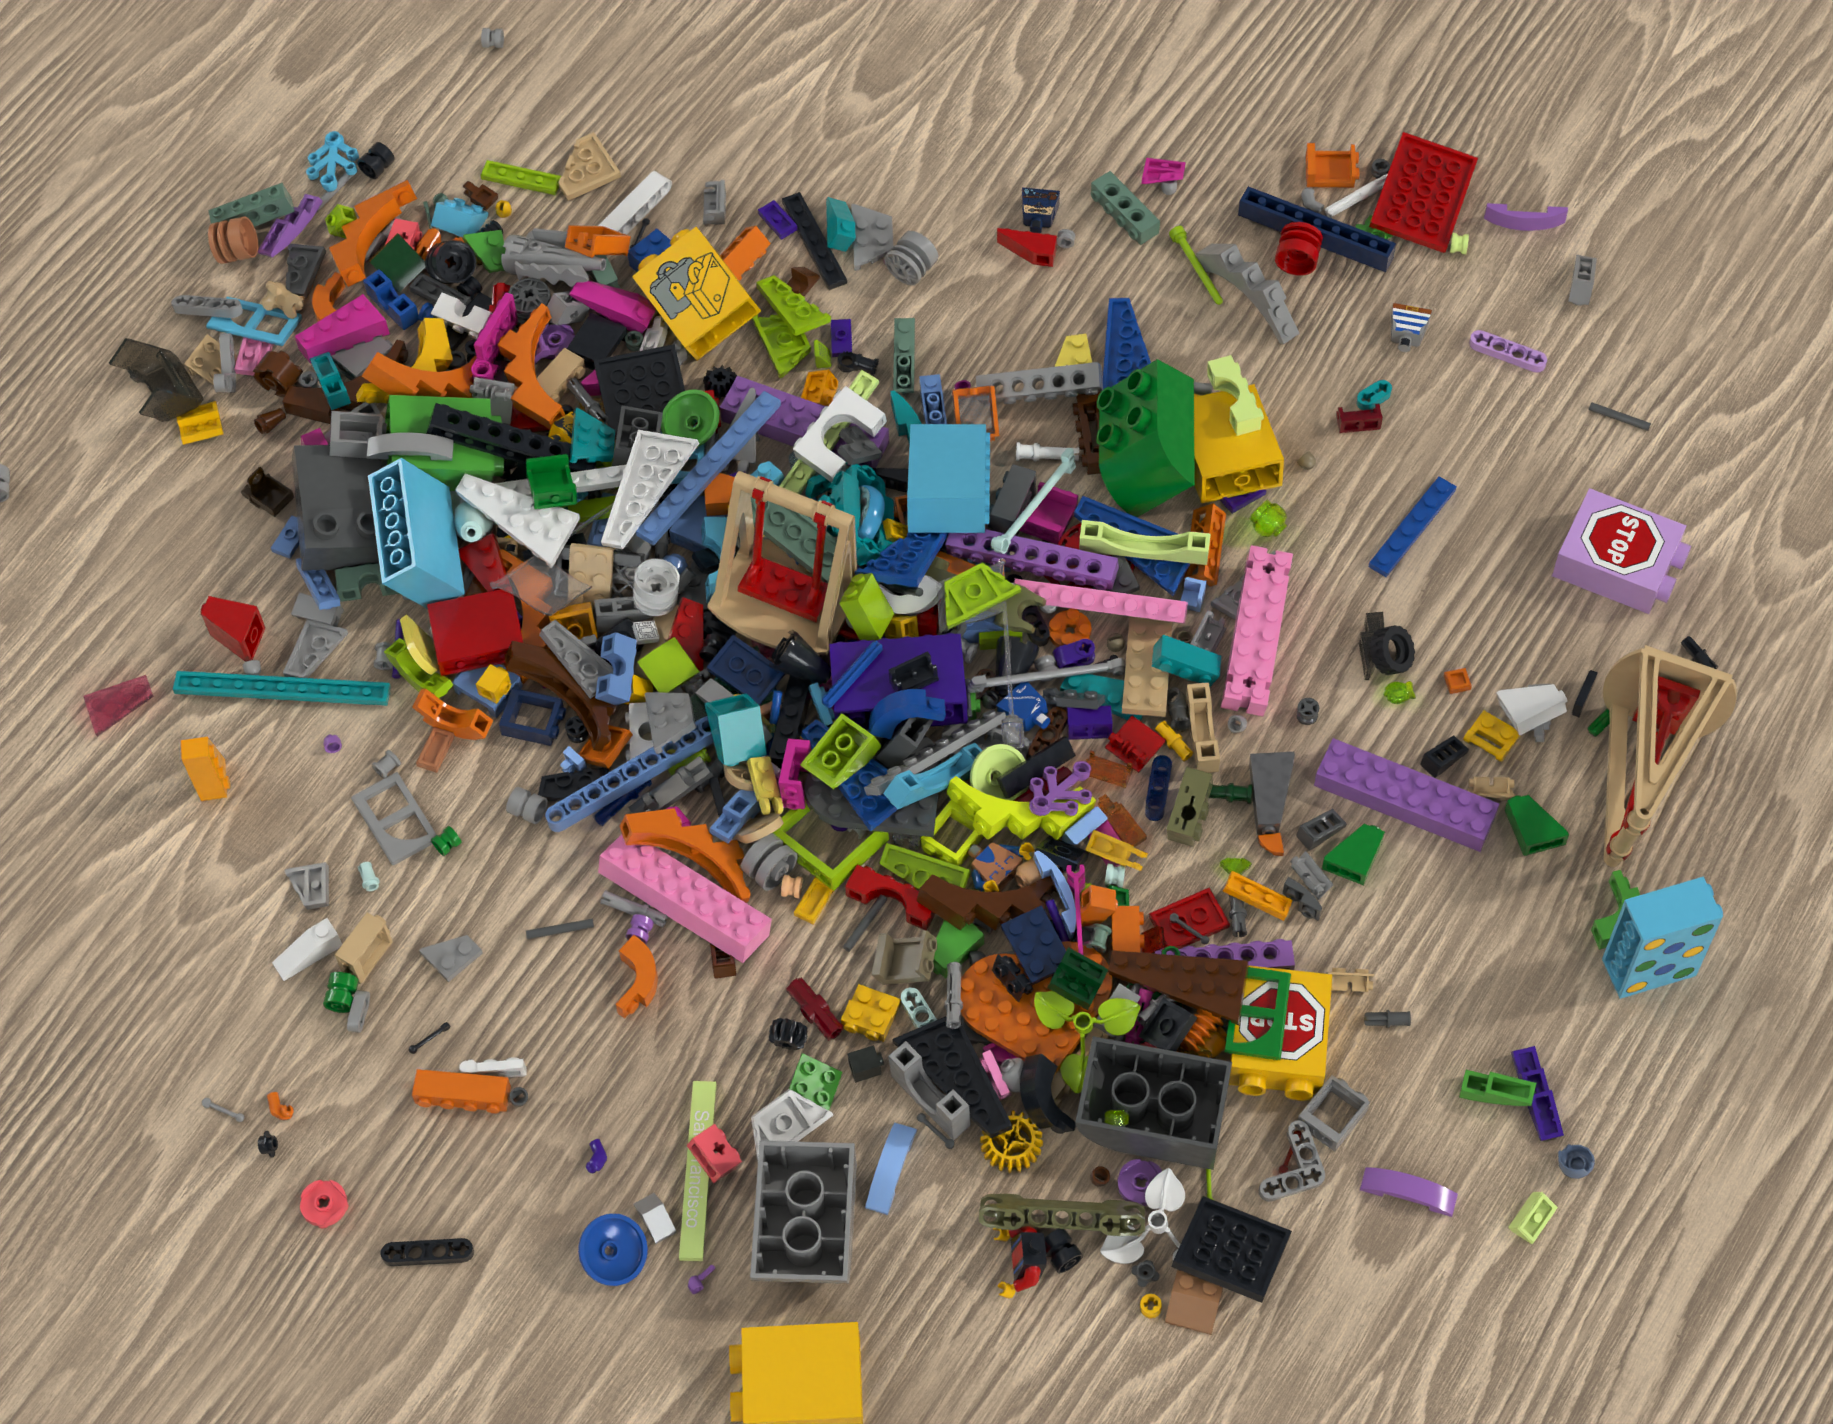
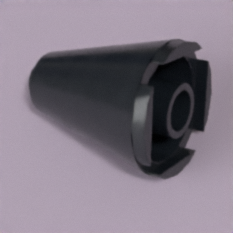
M790 630L788 632L790 634L789 638L783 637L771 656L774 662H769V666L774 670L811 683L818 682V685L827 683L831 677V667L796 631Z
M1000 636L996 643L995 677L1028 673L1038 655L1039 647L1028 640L1027 644L1020 642L1021 638ZM1020 683L995 686V691L999 693L1000 697L1004 698Z

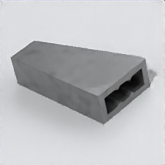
M1294 751L1250 754L1249 771L1257 835L1279 833L1293 769Z

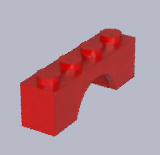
M857 864L845 885L846 896L863 904H868L873 899L878 898L880 894L896 899L906 910V922L927 931L935 916L934 912L917 902L919 891L912 885L902 884L889 875L883 876L876 873L871 867H862Z

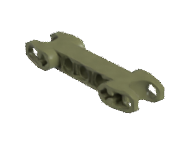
M937 556L925 574L943 586L945 581L957 576L947 571L950 563ZM1018 585L1021 588L1020 593L986 610L996 614L993 621L995 625L1013 632L1033 634L1035 628L1033 625L1022 620V612L1030 605L1045 606L1046 600L1026 587Z
M1004 1193L983 1196L979 1209V1222L986 1227L1016 1230L1024 1226L1101 1231L1105 1235L1136 1236L1145 1232V1207L1137 1202L1124 1200H1106L1102 1203L1027 1199L1017 1194ZM988 1200H995L998 1203L985 1205ZM1131 1208H1137L1140 1211V1214L1135 1212H1129L1128 1210ZM1039 1209L1044 1212V1215L1036 1217L1032 1212ZM1065 1211L1068 1213V1216L1066 1218H1059L1056 1213ZM1084 1212L1090 1213L1092 1217L1088 1220L1082 1219L1080 1215ZM983 1214L989 1217H995L996 1219L994 1221H987L985 1220ZM1141 1223L1140 1227L1136 1230H1132L1127 1226Z

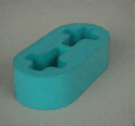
M1379 380L1360 391L1356 401L1357 407L1361 410H1371L1375 408V404H1381L1388 400L1392 392L1391 383L1386 380Z

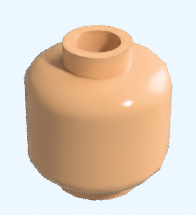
M1033 858L1016 868L1015 880L1020 888L1042 879Z

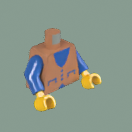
M1026 842L1021 846L990 843L984 850L977 844L972 845L967 854L974 859L971 863V877L975 889L981 892H1001L1015 877L1016 868L1023 863L1021 857H1024L1026 860L1031 859L1029 853L1035 852L1031 843Z

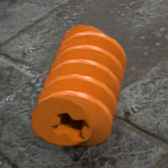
M1203 1009L1197 1010L1198 1014H1193L1197 1019L1180 1044L1186 1051L1193 1050L1198 1053L1199 1049L1196 1044L1204 1046L1205 1042L1202 1038H1212L1208 1031L1211 1030L1217 1033L1218 1030L1215 1024L1219 1026L1224 1025L1221 1018L1215 1017L1212 1013Z

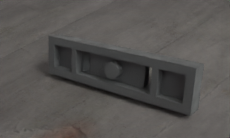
M699 756L685 767L682 766L674 775L656 788L643 794L639 800L628 808L631 813L664 810L712 777L713 774L703 758Z

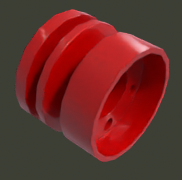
M1291 222L1282 228L1275 255L1276 265L1282 271L1292 275L1301 276L1312 273L1316 269L1323 236L1321 231L1315 226L1304 222Z

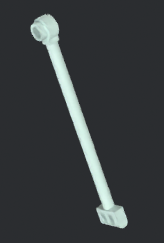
M1067 448L1061 455V465L1007 532L992 539L991 548L995 552L1002 554L1007 552L1011 543L1010 540L1063 474H1071L1076 468L1073 448Z

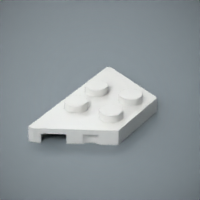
M788 1089L751 1116L757 1163L759 1141L798 1142L832 1117L833 1113Z

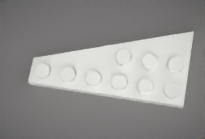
M638 430L601 540L603 546L624 549L699 445L697 439Z

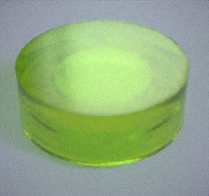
M1110 1110L1105 1113V1123L1118 1126L1128 1124L1129 1114L1127 1112Z

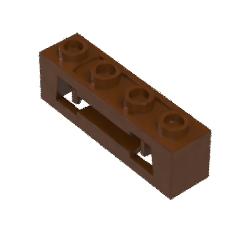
M1101 392L1095 395L1078 394L1076 396V403H1072L1073 415L1078 417V420H1075L1076 432L1081 435L1078 438L1079 450L1084 452V455H1081L1082 467H1086L1087 475L1101 474L1099 469V446H1093V453H1091L1092 440L1088 421H1095L1096 413V430L1098 433L1099 409L1097 408V399Z

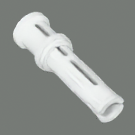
M1017 442L1016 461L1020 459H1033V462H1037L1039 459L1061 460V455L1067 448L1041 447L1038 443L1022 445L1020 442ZM1079 447L1073 448L1074 453H1079ZM1074 455L1075 460L1079 461V455Z

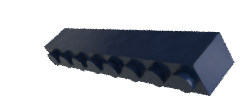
M1249 186L1239 201L1238 216L1279 232L1282 231L1285 225L1291 222L1311 224L1322 233L1321 248L1385 273L1394 258L1396 243Z

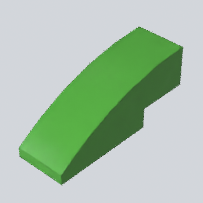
M1465 1070L1459 1098L1490 1104L1531 1106L1536 1083L1494 1072L1486 1075Z

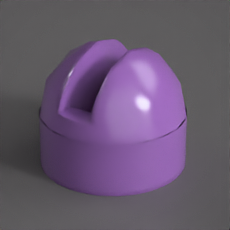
M329 734L324 738L323 745L326 752L336 753L342 748L341 740L337 735Z

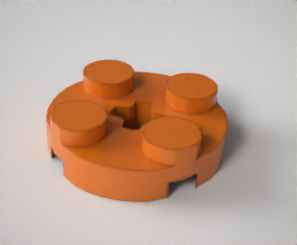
M1077 609L1059 612L1049 622L1050 640L1056 647L1081 639H1090L1092 631L1091 622L1087 616L1080 613ZM1068 627L1074 628V633H1073V634H1072L1071 632H1067V633H1066V632H1065V631H1066V628H1068Z

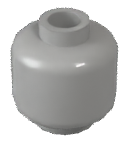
M1021 1058L1006 1059L1000 1066L1002 1080L1011 1092H1020V1075L1024 1064Z

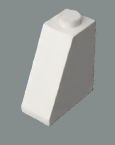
M1554 684L1506 689L1496 692L1500 706L1519 735L1567 712L1565 705L1568 702L1564 692L1562 690L1558 691Z

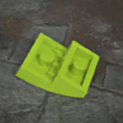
M675 637L637 661L660 693H670L700 673Z

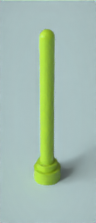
M1181 225L1174 227L1169 232L1170 238L1173 242L1180 244L1217 305L1222 304V297L1186 240L1187 233Z

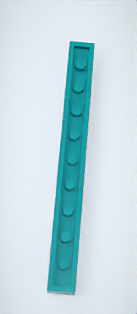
M177 671L173 686L174 694L388 706L391 689L390 683L189 671Z

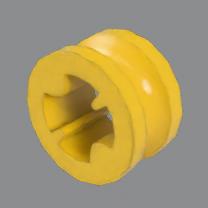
M1155 1294L1143 1296L1140 1301L1141 1313L1147 1318L1159 1316L1162 1310L1161 1299ZM1149 1301H1153L1154 1305H1158L1154 1306L1153 1310H1148V1306L1144 1307L1148 1305Z

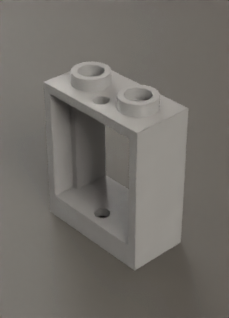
M332 411L329 456L367 458L368 441L339 439L340 430L374 432L376 436L386 434L387 423H383V415Z
M1331 1075L1301 1112L1298 1120L1307 1124L1312 1136L1333 1151H1336L1366 1114L1370 1102L1363 1093L1355 1092L1351 1089L1346 1081ZM1330 1092H1333L1358 1110L1340 1133H1337L1312 1115Z

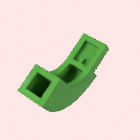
M1621 870L1613 871L1609 879L1610 887L1618 904V911L1611 916L1594 920L1591 928L1599 950L1607 947L1624 900L1640 895L1638 887L1630 889L1627 877L1623 876Z

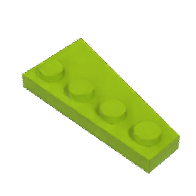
M775 275L756 282L759 292L795 336L831 322L829 314L820 312L818 306L809 304L805 301L804 296L800 293H794L789 285Z

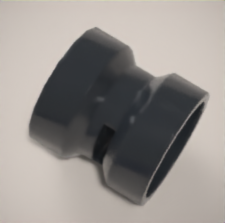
M708 634L704 641L705 646L701 648L699 656L704 661L710 663L726 644V640L719 635Z

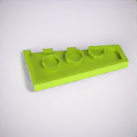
M886 843L879 863L918 889L932 874L948 883L965 888L971 872L970 869Z

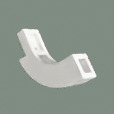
M926 575L918 588L923 589V595L920 597L908 594L898 596L878 583L893 612L901 615H915L925 612L936 605L944 595V586Z

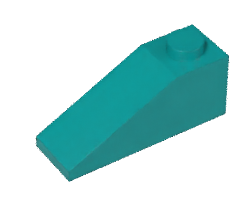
M827 197V247L846 252L856 239L855 221L845 201Z

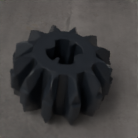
M723 365L720 368L713 366L712 371L707 370L706 376L703 378L704 390H714V397L717 396L720 400L721 397H726L737 375L735 372H732L730 367L724 369Z
M778 1018L773 1020L772 1025H770L769 1041L775 1046L782 1047V1049H802L808 1037L807 1027L795 1020Z

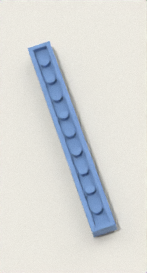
M763 391L636 530V535L654 546L781 406V400Z

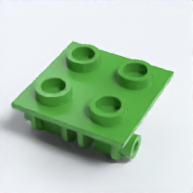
M801 1053L789 1089L820 1107L829 1110L842 1072Z

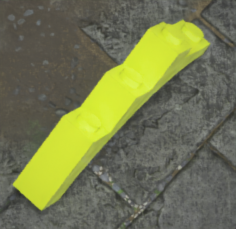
M957 776L950 780L946 793L968 815L974 817L972 826L988 840L1006 826L1022 840L1039 827L1043 828L1055 840H1058L1065 831L1094 808L1096 799L1093 797L1089 804H1081L1078 800L1056 799L1054 802L1058 803L1075 801L1078 804L1077 814L1069 816L1064 811H1050L1045 816H1038L1030 811V802L1005 800L985 794L969 786ZM1079 786L1078 788L1074 789L1073 791H1080V790H1082L1083 788Z

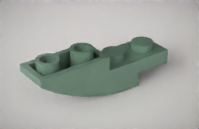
M894 318L893 390L897 393H914L915 318Z

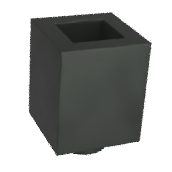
M874 1045L847 1053L848 1063L855 1083L882 1074L883 1057L881 1052L876 1053Z

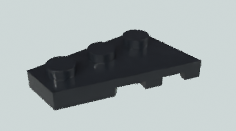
M611 766L609 769L604 767L593 770L586 768L576 773L564 772L542 776L538 795L547 798V801L559 802L611 772ZM593 794L590 798L596 799L600 794Z

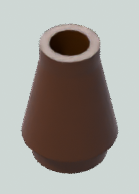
M281 408L257 415V418L254 419L255 427L261 434L269 433L282 420L286 419V414Z

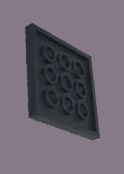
M675 344L594 360L605 415L609 419L607 424L615 430V440L621 406L663 412L673 397L685 391Z
M1202 1196L1171 1267L1262 1303L1292 1231Z

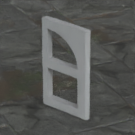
M398 772L351 797L392 865H396L432 845L431 839L436 836V833ZM397 784L409 805L378 821L366 801ZM415 814L427 835L417 839L404 840L390 836L385 830Z

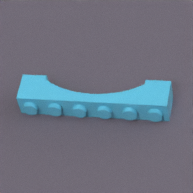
M976 743L963 747L950 759L928 771L913 774L910 770L900 773L894 777L883 794L892 805L900 809L947 789L950 780L955 776L962 781L970 779L972 764L982 749Z

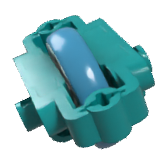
M855 464L851 465L845 472L842 470L837 472L832 481L831 495H823L819 500L831 503L836 509L855 516L857 565H867L868 561L878 559L880 552L894 543L886 539L883 521L887 518L894 520V501L885 495V482L876 475L871 467ZM828 525L826 531L837 540L839 529Z

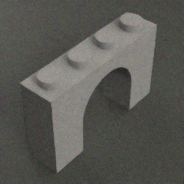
M906 1041L888 1056L891 1077L953 1141L971 1126L969 1105L954 1089L946 1096L937 1089L923 1069L922 1057Z

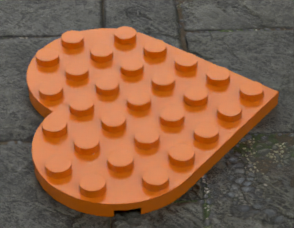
M1062 942L1065 950L1069 947L1078 952V942ZM1083 946V955L1107 969L1109 968L1108 963L1098 951ZM1007 953L999 954L1001 957L1007 956L1013 959L1015 964L1021 970L1020 973L1016 974V976L1023 973L1026 976L1016 955ZM998 954L984 957L975 962L961 978L963 1009L960 1014L964 1022L973 1031L1014 1056L1021 1058L1024 1062L1028 1056L1043 1054L1058 1066L1055 1072L1056 1075L1065 1058L1071 1055L1080 1043V1034L1075 1030L1073 1021L1068 1022L1065 1020L1062 1028L1050 1029L1040 1021L1036 1013L1035 993L1052 991L1047 987L1053 976L1032 986L1034 989L1032 993L1028 995L1023 993L1020 1002H1017L992 971ZM1107 972L1089 1009L1086 1010L1074 1003V1012L1069 1017L1079 1012H1087L1092 1018H1098L1099 1006L1109 1000L1112 995L1113 981L1112 975H1109V972Z

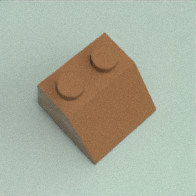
M1177 1269L1165 1323L1212 1335L1223 1287Z

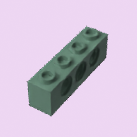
M1111 171L1091 182L1090 194L1092 199L1101 204L1104 211L1111 215L1117 224L1128 232L1131 239L1136 240L1142 245L1159 234L1160 220Z
M283 183L208 210L211 223L225 220L229 222L230 219L246 216L253 223L254 227L295 212L292 197Z

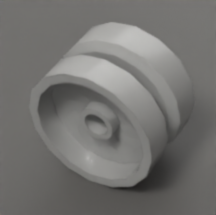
M771 833L752 845L742 860L741 870L750 878H755V882L762 889L769 891L782 882L784 874H790L798 856L789 846H783V841L778 836Z

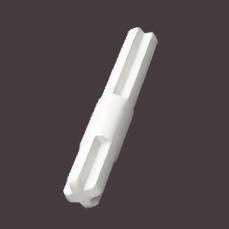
M1388 173L1325 208L1324 211L1327 217L1331 218L1381 190Z

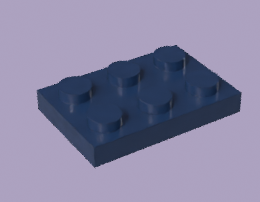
M735 635L731 636L707 666V671L739 694H748L759 706H761L785 676V673L774 670L769 666V662H773Z
M1042 905L1001 924L1003 933L1028 980L1033 985L1054 975L1066 950Z

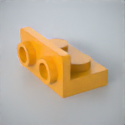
M829 369L808 372L801 398L823 406H829L838 388L837 378Z

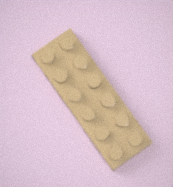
M1137 617L1129 618L1122 714L1166 717L1169 673L1152 667L1153 646L1161 636L1171 637L1172 622Z

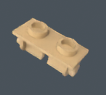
M1473 777V779L1468 781L1469 788H1467V791L1484 798L1492 797L1496 800L1504 801L1515 796L1512 789H1510L1514 788V779H1510V777H1494L1493 785H1489V777Z
M1332 968V972H1326V974H1332L1331 991H1347L1348 982H1352V991L1368 992V990H1373V981H1369V977H1374V974H1369V969H1355V973H1346V968Z

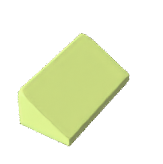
M1533 1192L1508 1228L1530 1244H1533L1558 1207L1543 1192Z

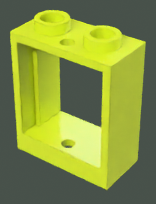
M950 800L935 819L934 836L949 817L972 830V834L956 853L932 839L933 837L921 836V847L930 856L934 855L942 861L961 866L969 856L967 853L971 846L974 844L978 845L984 836L979 834L972 826L974 817L968 815L958 803Z

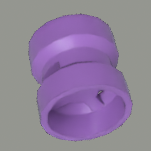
M633 915L630 922L632 926L627 930L626 939L629 940L635 935L647 944L649 939L648 932L652 930L654 922L644 915Z

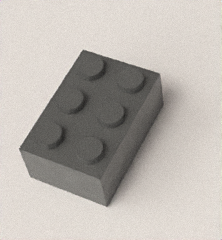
M621 406L612 466L627 464L638 430L660 433L663 412Z
M1012 464L1010 471L1005 472L1003 487L998 488L995 496V505L991 504L988 528L991 531L1006 533L1036 496V471Z

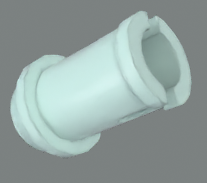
M370 862L361 863L358 866V871L363 880L362 887L369 892L376 890L379 887L380 880L375 876L372 864Z

